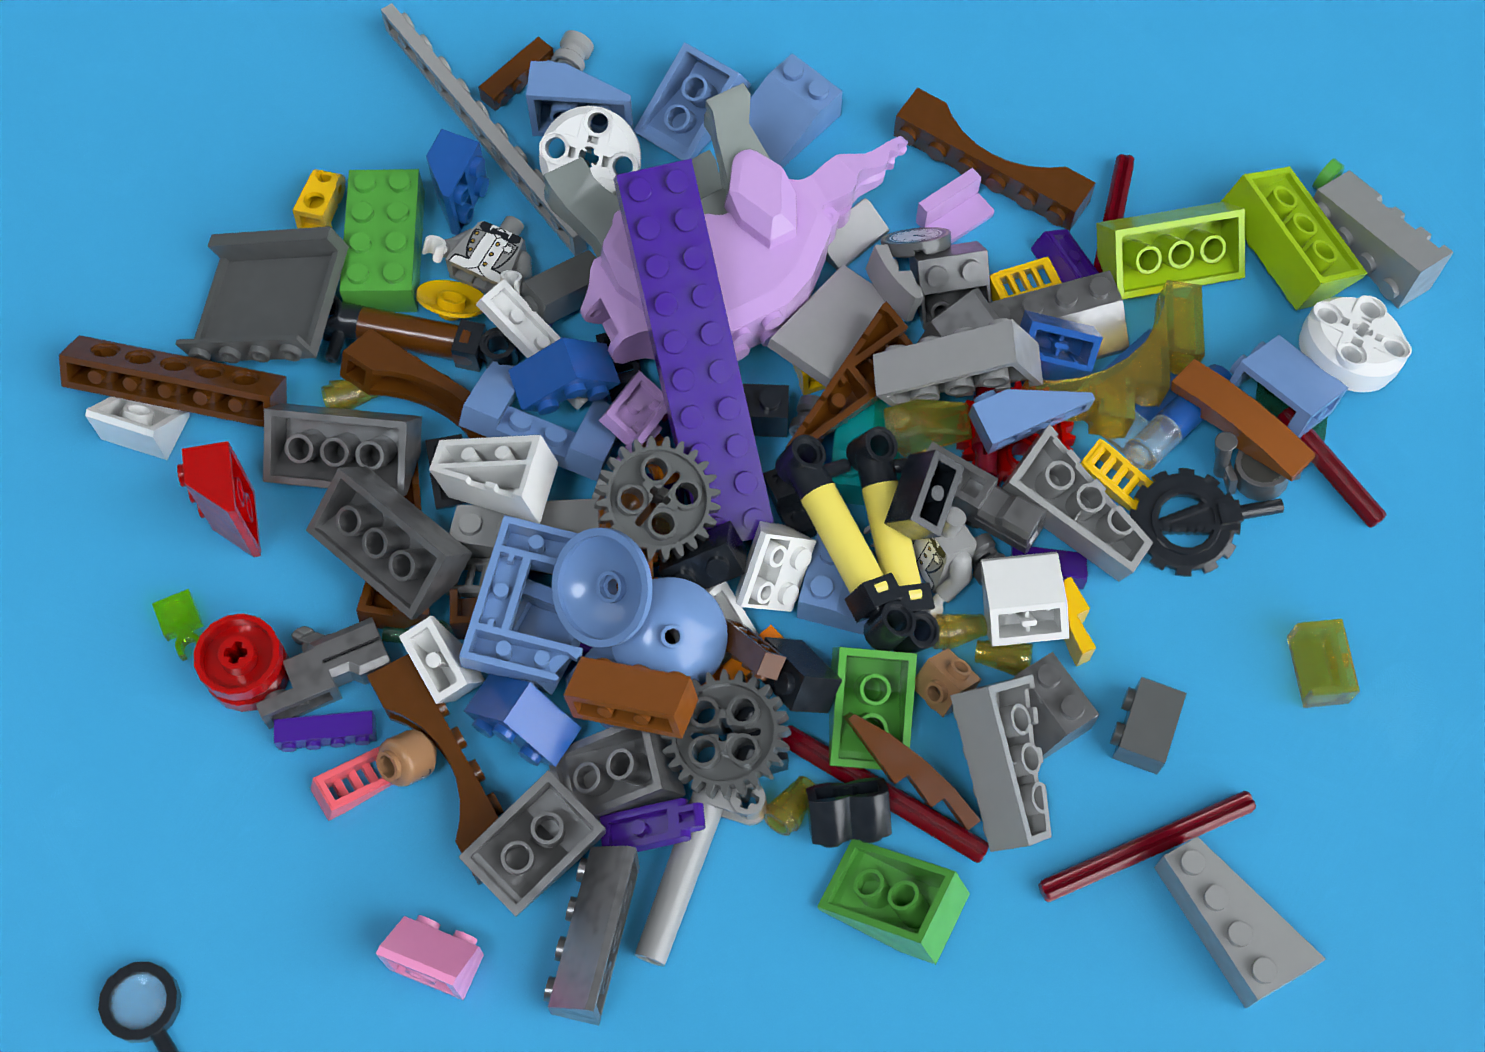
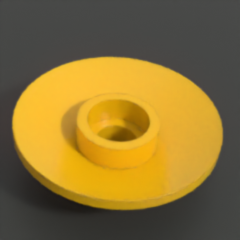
M433 280L425 282L417 288V301L427 310L439 314L442 319L455 321L459 318L475 317L483 313L476 304L484 294L468 284L451 280Z

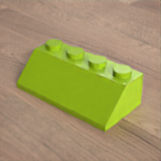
M1290 166L1244 174L1220 201L1245 209V239L1247 244L1255 251L1266 267L1268 274L1274 278L1284 292L1288 302L1296 310L1313 307L1317 302L1335 296L1367 274V271Z
M1218 202L1096 223L1098 260L1103 272L1110 270L1122 299L1245 278L1244 208L1227 202Z

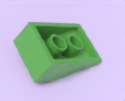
M833 647L831 669L842 681L829 710L830 766L881 770L845 720L844 716L849 712L886 731L910 748L917 654Z
M852 839L817 908L825 914L901 953L936 965L970 893L956 871Z

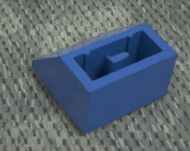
M441 129L426 158L438 202L451 233L458 235L464 224L468 225L471 222L476 202L479 197L483 198L488 190L489 178L486 176L485 159L482 156L480 142Z
M1024 310L1020 327L1039 343L1043 385L1035 386V388H1047L1049 391L1077 392L1093 371L1103 337L1094 326ZM1029 380L1021 381L1022 385L1029 386Z

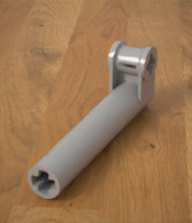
M751 783L746 785L747 794L744 798L737 789H732L730 800H726L723 797L721 789H718L713 799L709 798L706 794V785L698 794L693 791L688 804L696 802L704 804L706 828L701 831L692 832L690 841L673 845L635 952L637 958L657 966H665L720 818L723 817L749 826L763 821L767 815L768 805L762 786L761 790L758 791ZM750 797L755 798L756 804L751 803L748 809L743 808L742 802L747 803Z

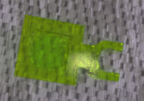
M189 589L152 603L164 637L167 641L177 638L175 648L182 661L187 660L184 651L185 647L190 643L197 644L199 639L194 630L204 627L193 595Z

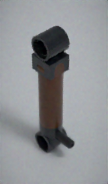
M336 295L334 296L329 315L333 316L328 318L322 337L323 340L330 341L324 357L331 363L338 362L346 339L356 341L371 328L383 337L390 339L405 351L453 360L457 368L480 372L483 361L486 369L493 361L498 362L499 365L516 366L519 364L517 347L498 327L487 331L485 324L463 319L460 320L459 325L342 302ZM497 350H506L504 353L494 354Z

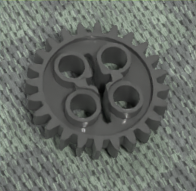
M649 436L644 448L635 439L632 442V453L625 447H620L618 455L621 461L610 457L606 462L613 472L601 470L598 476L607 485H597L594 490L596 494L604 496V499L594 504V508L606 511L599 518L598 523H610L611 529L618 530L629 536L641 550L645 551L647 562H650L657 552L662 563L668 560L669 551H672L680 559L684 556L683 545L690 551L696 550L698 546L694 537L705 541L709 535L703 526L713 528L717 523L708 514L717 513L721 509L720 505L711 502V499L720 495L721 490L709 487L717 476L716 474L705 475L703 472L709 464L708 460L697 464L694 461L698 453L697 449L686 455L683 453L684 442L681 441L675 449L670 448V439L667 436L661 446H657L654 437ZM650 464L659 466L664 474L663 479L658 481L650 479L645 473V466ZM674 473H678L680 478L665 495L662 503L656 506L641 526H637L635 524L636 519L651 502L653 496L657 495ZM680 488L689 490L694 498L693 504H681L676 498V490ZM627 493L635 495L639 499L640 508L637 510L626 509L621 503V496ZM657 517L665 519L669 523L670 533L666 535L656 533L651 525L652 519Z
M726 669L722 670L720 680L715 681L710 672L706 673V684L702 686L693 679L692 682L699 700L683 738L661 735L665 742L672 743L663 749L665 756L674 758L668 766L673 772L682 770L678 779L683 784L693 779L691 789L698 794L706 785V794L711 799L716 796L718 789H721L722 795L726 800H730L732 789H737L744 798L747 794L746 785L750 783L758 791L761 790L758 778L763 775L767 779L773 780L774 776L769 769L770 766L783 767L784 765L777 753L790 750L788 744L781 740V738L792 735L789 727L780 725L789 719L786 711H777L783 705V702L779 696L769 699L773 693L771 686L767 684L759 689L760 680L753 676L746 683L745 675L740 670L737 672L734 680H731ZM747 706L755 708L754 714L749 720L743 722L737 720V714L742 708ZM709 708L715 709V715L711 721L704 724L698 723V717L702 711ZM730 727L733 733L727 734V740L722 741L719 736L724 735L726 728ZM756 730H761V733L758 736L744 734L755 732ZM694 733L704 734L703 736H699L695 739H692V734ZM746 745L755 746V752L750 759L745 761L737 760L740 748ZM707 747L715 748V755L710 761L705 763L698 762V755L701 750Z

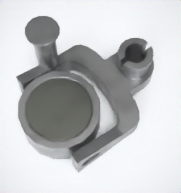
M1230 432L1219 433L1215 438L1214 452L1216 458L1213 472L1216 477L1223 478L1227 494L1229 492L1231 495L1235 494L1237 487L1238 491L1247 498L1267 501L1279 497L1286 490L1289 482L1288 479L1240 450L1238 451L1233 469L1230 460L1232 450L1238 444L1237 437ZM1301 473L1294 480L1300 479Z

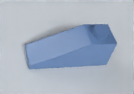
M1006 389L996 394L994 390H990L974 399L975 403L972 405L968 415L987 454H990L1044 430L1049 424L1051 426L1089 410L1095 401V397L1092 392Z

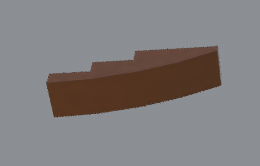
M849 712L844 716L847 723L889 781L896 784L907 777L925 804L933 807L942 800L958 823L967 830H970L981 821L956 789L926 760L891 734L856 714Z

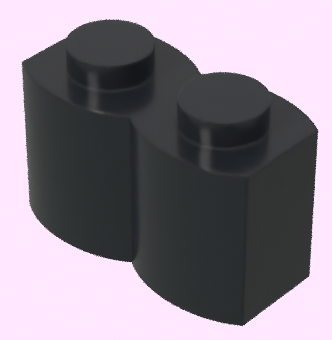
M863 778L847 783H822L806 788L808 822L812 844L834 848L852 839L865 843H874L892 835L889 790L884 778Z

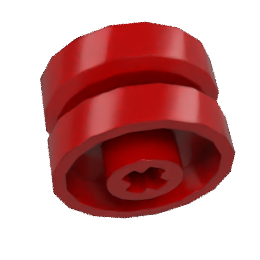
M244 613L227 615L211 623L197 641L194 649V668L201 682L208 688L211 695L226 708L240 712L258 710L256 703L265 700V697L271 692L281 689L285 690L289 681L283 661L289 659V656L273 628L259 617Z

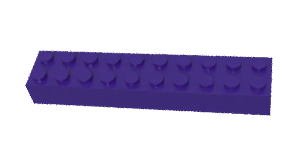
M692 158L618 174L614 177L613 181L675 448L683 441V453L686 455L697 449L698 453L694 461L699 464L708 460L709 464L703 471L704 474H716L717 476L709 485L710 488L721 490L718 497L711 499V502L720 505L721 509L717 513L708 514L717 521L714 527L731 521L742 542L752 540L755 537L760 521L774 523ZM685 489L688 505L693 504L694 498L692 493Z

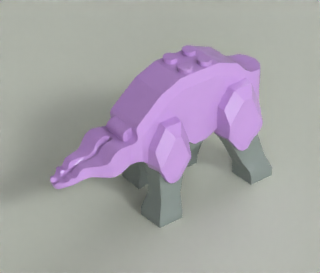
M744 83L706 100L704 127L711 136L717 161L711 151L708 150L693 158L692 163L737 361L746 357L750 352V348L760 343L763 346H767L770 338L811 297L826 260L828 245L835 239L837 229L844 227L849 221L852 204L858 197L882 184L885 170H892L895 158L905 154L908 141L902 136L887 141L877 149L865 154L835 155L805 179H788L782 166L769 158L749 124L751 94ZM583 157L544 174V198L549 207L592 247L597 256L593 260L590 269L589 286L580 311L582 317L586 322L603 325L611 341L608 352L615 363L624 364L643 358L655 359L617 194L608 191L593 177Z

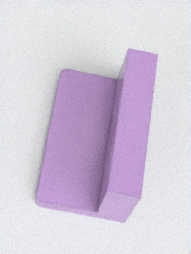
M971 168L919 202L916 223L921 228L939 227L950 230L952 244L993 217L994 209L978 193L981 176Z

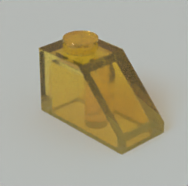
M915 399L883 409L886 429L890 430L895 436L898 452L904 458L910 454L927 451L932 442L943 447L972 438L968 405L963 402Z

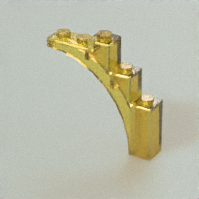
M1167 280L1156 299L1154 324L1150 335L1128 358L1106 370L1081 378L1056 381L1043 380V385L1032 387L1029 386V380H1025L1021 390L1092 392L1095 401L1090 409L1067 420L1088 421V434L1102 435L1109 439L1125 438L1135 421V403L1146 407L1160 406L1170 389V372L1178 375L1193 359L1201 362L1205 356L1202 285Z

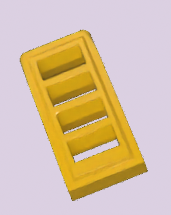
M1048 256L989 275L992 301L1062 283ZM1044 268L1051 283L1044 284L1038 270ZM1031 274L1038 287L1033 288L1026 275ZM1016 279H1020L1025 291H1020L1015 281ZM1004 284H1009L1013 292L1012 295H1008Z
M1101 438L1080 463L1094 480L1097 478L1106 488L1105 492L1112 500L1129 511L1130 509L1136 510L1138 504L1136 499L1129 496L1136 485L1139 487L1144 485L1148 488L1154 483L1114 447ZM1098 460L1104 463L1100 469L1095 466ZM1111 468L1117 471L1112 479L1106 476ZM1126 477L1130 481L1122 490L1118 484Z

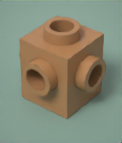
M948 648L927 659L915 677L914 690L926 701L931 709L945 717L953 712L950 695L975 689L982 679L971 670L967 662L958 658Z

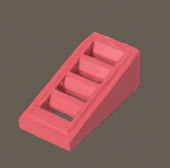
M380 746L312 779L311 792L328 821L346 813L393 785L383 777L378 779L370 763L376 761ZM361 769L370 784L364 786L357 771ZM345 778L348 779L354 789L351 793L348 792L342 782ZM332 786L339 799L335 800L328 788Z

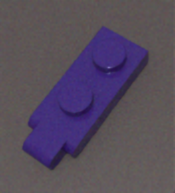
M685 798L600 816V823L606 830V834L601 838L602 846L636 847L637 852L690 841L692 832L701 831L706 828L704 804L699 802L688 804V800Z

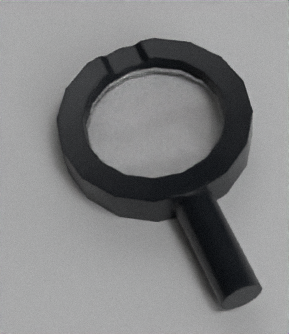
M133 962L111 975L107 979L99 997L98 1011L103 1025L112 1035L130 1043H144L152 1040L158 1052H179L167 1032L174 1024L180 1011L181 992L177 980L165 968L151 962Z

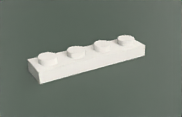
M505 279L501 280L476 304L527 358L561 338L536 311L533 312L527 302ZM577 397L567 400L578 410L588 401V398Z

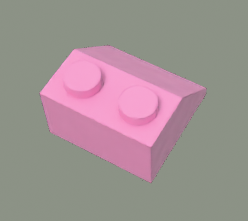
M418 915L416 920L404 916L381 943L376 955L390 971L464 1000L484 956L480 947L476 945L478 940L458 930H455L453 936L439 930L441 926L439 923L425 916Z

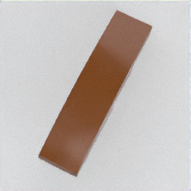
M1193 359L1171 381V391L1201 408L1200 417L1224 432L1233 433L1237 437L1238 444L1235 448L1291 482L1315 458V453L1260 403L1196 359Z

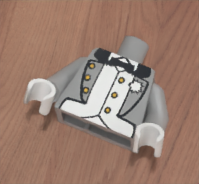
M506 216L500 227L486 221H481L473 229H468L452 238L443 239L435 235H429L425 238L422 254L432 253V260L436 263H440L442 258L446 257L445 260L450 278L473 286L485 294L501 280L505 279L520 295L523 281L532 277L531 256L526 250L525 240L519 236L524 229V225L513 216Z
M952 505L941 537L912 540L918 571L925 582L930 583L932 592L934 594L937 593L933 596L935 609L928 611L935 619L940 618L943 614V603H949L970 583L972 579V557L977 546L975 538L965 525V513L957 507H952ZM870 525L864 529V534L871 533Z

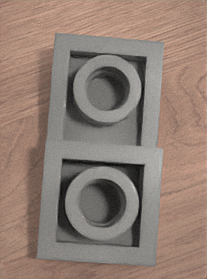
M888 244L875 245L865 268L867 274L885 302L887 301L904 321H912L918 306L922 303V289L920 285H917L911 270L899 271L898 262L895 258L893 259Z

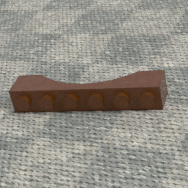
M918 87L896 115L893 136H902L908 141V146H914L927 153L933 160L941 161L951 166L961 175L973 168L981 176L980 183L986 185L989 190L994 193H1000L1015 201L1020 207L1032 210L1045 217L1053 225L1061 226L1070 231L1090 203L1096 182L1066 166L1050 168L1026 166L1010 162L988 152L976 144L960 128L946 102Z
M370 328L348 346L342 354L340 377L368 395L390 396L409 400L426 406L445 416L457 426L459 425L463 405L471 392L451 380L447 375L440 373L418 357L413 356L394 344L390 339L383 337ZM458 426L469 438H488Z
M407 654L367 675L389 719L412 730L416 729L424 733L433 741L436 748L443 754L456 777L460 798L459 826L455 842L460 852L463 853L504 811L494 792L488 795L485 794L480 782L486 780L480 766L476 759L467 761L462 752L464 748L468 747L463 735L457 726L450 729L444 717L450 715L444 702L440 704L435 703L412 659ZM472 872L478 885L482 884L483 882Z

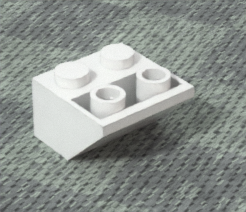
M760 521L746 560L745 574L741 575L735 592L736 604L746 608L792 612L799 596L805 572L811 562L816 540L786 525Z
M1057 552L980 559L985 632L992 646L1069 639L1068 604Z

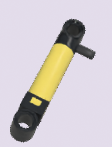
M876 426L848 443L846 457L853 469L858 471L878 565L884 575L893 574L904 594V597L899 602L907 605L916 618L914 632L896 646L893 651L917 653L933 647L938 642L940 627L934 616L928 613V611L935 609L930 583H921L912 540L884 524L898 486L897 474L903 472L907 458L894 459L898 451L895 436L885 427Z
M799 435L778 456L775 463L777 474L784 482L794 487L850 593L844 600L856 623L867 620L863 631L866 641L875 650L891 651L914 632L916 618L907 605L899 602L904 597V594L892 573L884 575L832 480L833 477L848 473L851 469V464L846 458L824 464L826 452L820 441L810 435Z

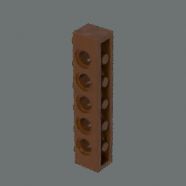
M81 335L59 354L61 387L264 427L265 408L282 403L287 404V376Z

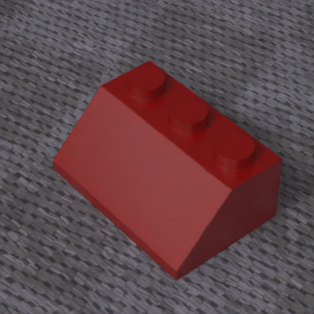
M229 441L183 448V463L177 465L180 485L187 487L191 503H197L200 517L206 518L215 532L252 557L261 556L255 490Z

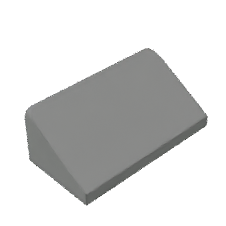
M867 198L862 199L851 208L849 221L844 227L837 229L835 239L828 245L826 261L836 270L843 264L847 267L889 232L888 226Z

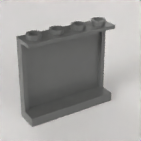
M330 226L211 234L208 247L220 260L194 339H179L176 341V345L188 357L212 362L238 363L239 361L249 360L268 362L269 360L277 359L299 361L305 358H316L349 246Z

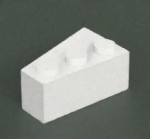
M541 435L439 440L429 471L449 498L540 524L558 461Z

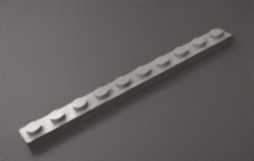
M392 3L382 8L381 13L388 34L573 255L577 256L587 250L586 241L556 215L544 198L545 182L542 173L538 169L533 170L528 165V160L519 146L513 147L504 128L499 123L494 124L489 119V113L480 100L476 102L473 100L466 83L461 78L456 79L452 75L451 68L445 58L435 55L428 38L424 34L419 35L415 31L412 20L405 12L401 14Z

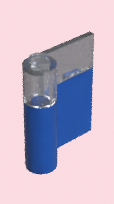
M1150 328L1079 391L1092 392L1095 401L1089 410L1078 414V416L1124 454L1128 461L1136 468L1151 470L1204 420L1200 417L1201 408L1171 391V381L1190 361ZM1216 364L1208 366L1230 381L1232 375L1227 369Z

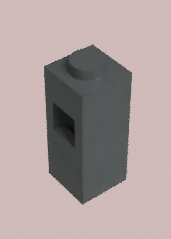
M587 250L523 281L520 296L527 302L533 312L536 311L548 325L581 309L589 286L590 269L596 257L590 250Z

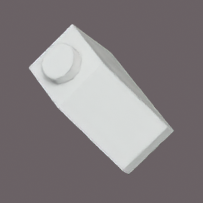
M429 616L399 636L436 704L455 702L485 681L480 671L461 667L459 655L463 644L435 617Z

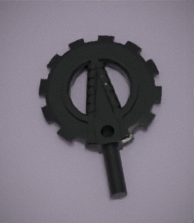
M1179 468L1177 474L1168 475L1165 470L1152 476L1151 478L1154 483L1148 488L1142 485L1134 496V499L1138 501L1136 510L1130 509L1129 515L1153 542L1147 551L1152 557L1149 563L1162 571L1165 566L1176 570V576L1191 577V571L1202 569L1204 574L1209 573L1219 567L1216 561L1222 556L1228 559L1236 548V545L1232 544L1234 534L1240 535L1241 523L1244 519L1283 513L1284 504L1282 499L1240 505L1239 500H1234L1230 492L1225 495L1217 487L1221 482L1214 477L1206 474L1205 478L1194 475L1195 469ZM1175 497H1189L1199 502L1197 505L1187 507L1161 518L1158 516L1162 505ZM1202 534L1209 536L1202 544L1190 548L1175 545L1164 535Z

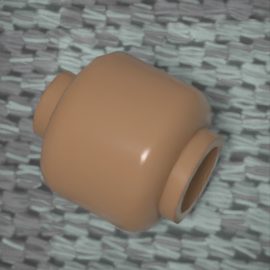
M416 729L406 730L387 738L380 745L376 758L377 769L386 781L398 787L409 786L427 778L434 771L437 755L436 746L424 733Z

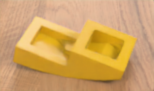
M1072 577L1064 580L1068 604L1069 639H1064L1077 667L1090 661L1096 646L1082 624L1090 607Z

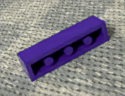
M372 710L274 719V744L283 752H294L296 748L317 750L321 746L328 745L340 748L350 743L368 745L372 741H377L376 717Z

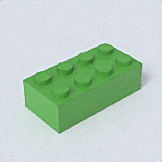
M419 169L349 170L343 241L349 248L340 276L339 289L343 302L391 312H418L416 291L420 284L425 191Z

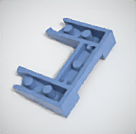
M493 361L482 374L464 403L458 426L486 437L541 435L558 461V466L598 481V476L601 470H603L618 439L599 421L610 407L607 403L608 398L605 397L593 401L575 433L511 407L517 395L508 370L514 366L499 365L498 362Z
M504 515L459 655L461 667L510 678L556 684L559 681L556 673L570 658L575 662L581 658L583 648L511 631L530 569L553 574L554 566L561 550L578 533Z

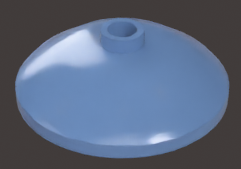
M591 528L571 538L561 550L552 576L553 602L557 615L565 629L575 639L588 646L612 647L622 644L633 637L647 618L652 601L653 586L648 562L639 546L626 534L611 528Z
M676 577L652 579V601L647 618L633 637L622 644L611 647L616 663L633 666L639 664L649 669L663 672H681L702 685L706 682V673L710 672L713 675L725 655L728 633L724 614L713 596L694 582ZM669 629H675L679 634V638L674 644H669L665 640V633Z

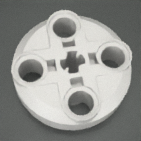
M581 106L570 109L551 123L539 143V160L542 175L581 157L585 159L586 152L592 154L591 149H594V154L599 156L597 164L591 163V173L603 187L615 194L616 190L613 179L618 175L615 170L616 162L620 158L628 157L633 164L632 171H637L641 168L642 158L638 138L631 126L622 117L608 109L597 106ZM597 114H604L608 119V126L602 133H595L591 128V120ZM555 139H562L566 146L564 154L559 158H553L549 153V145Z
M1364 295L1359 298L1332 297L1317 302L1305 319L1299 335L1301 352L1312 359L1326 373L1349 387L1347 390L1354 392H1372L1385 387L1397 376L1412 353V348L1398 323L1387 313V308L1383 302L1373 296Z

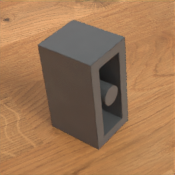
M1141 677L1135 689L1128 687L1121 709L1127 711L1124 723L1117 721L1110 740V744L1116 746L1112 759L1157 775L1166 762L1187 693Z

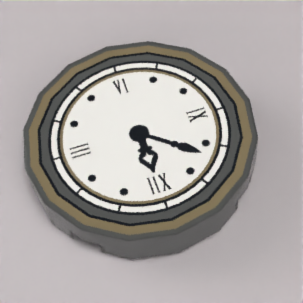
M939 227L900 230L883 236L881 238V245L888 244L893 257L908 258L915 256L916 252L923 251L924 254L931 255L942 252L951 246V231Z

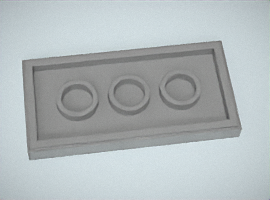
M843 264L770 338L767 347L827 387L885 301L872 283Z

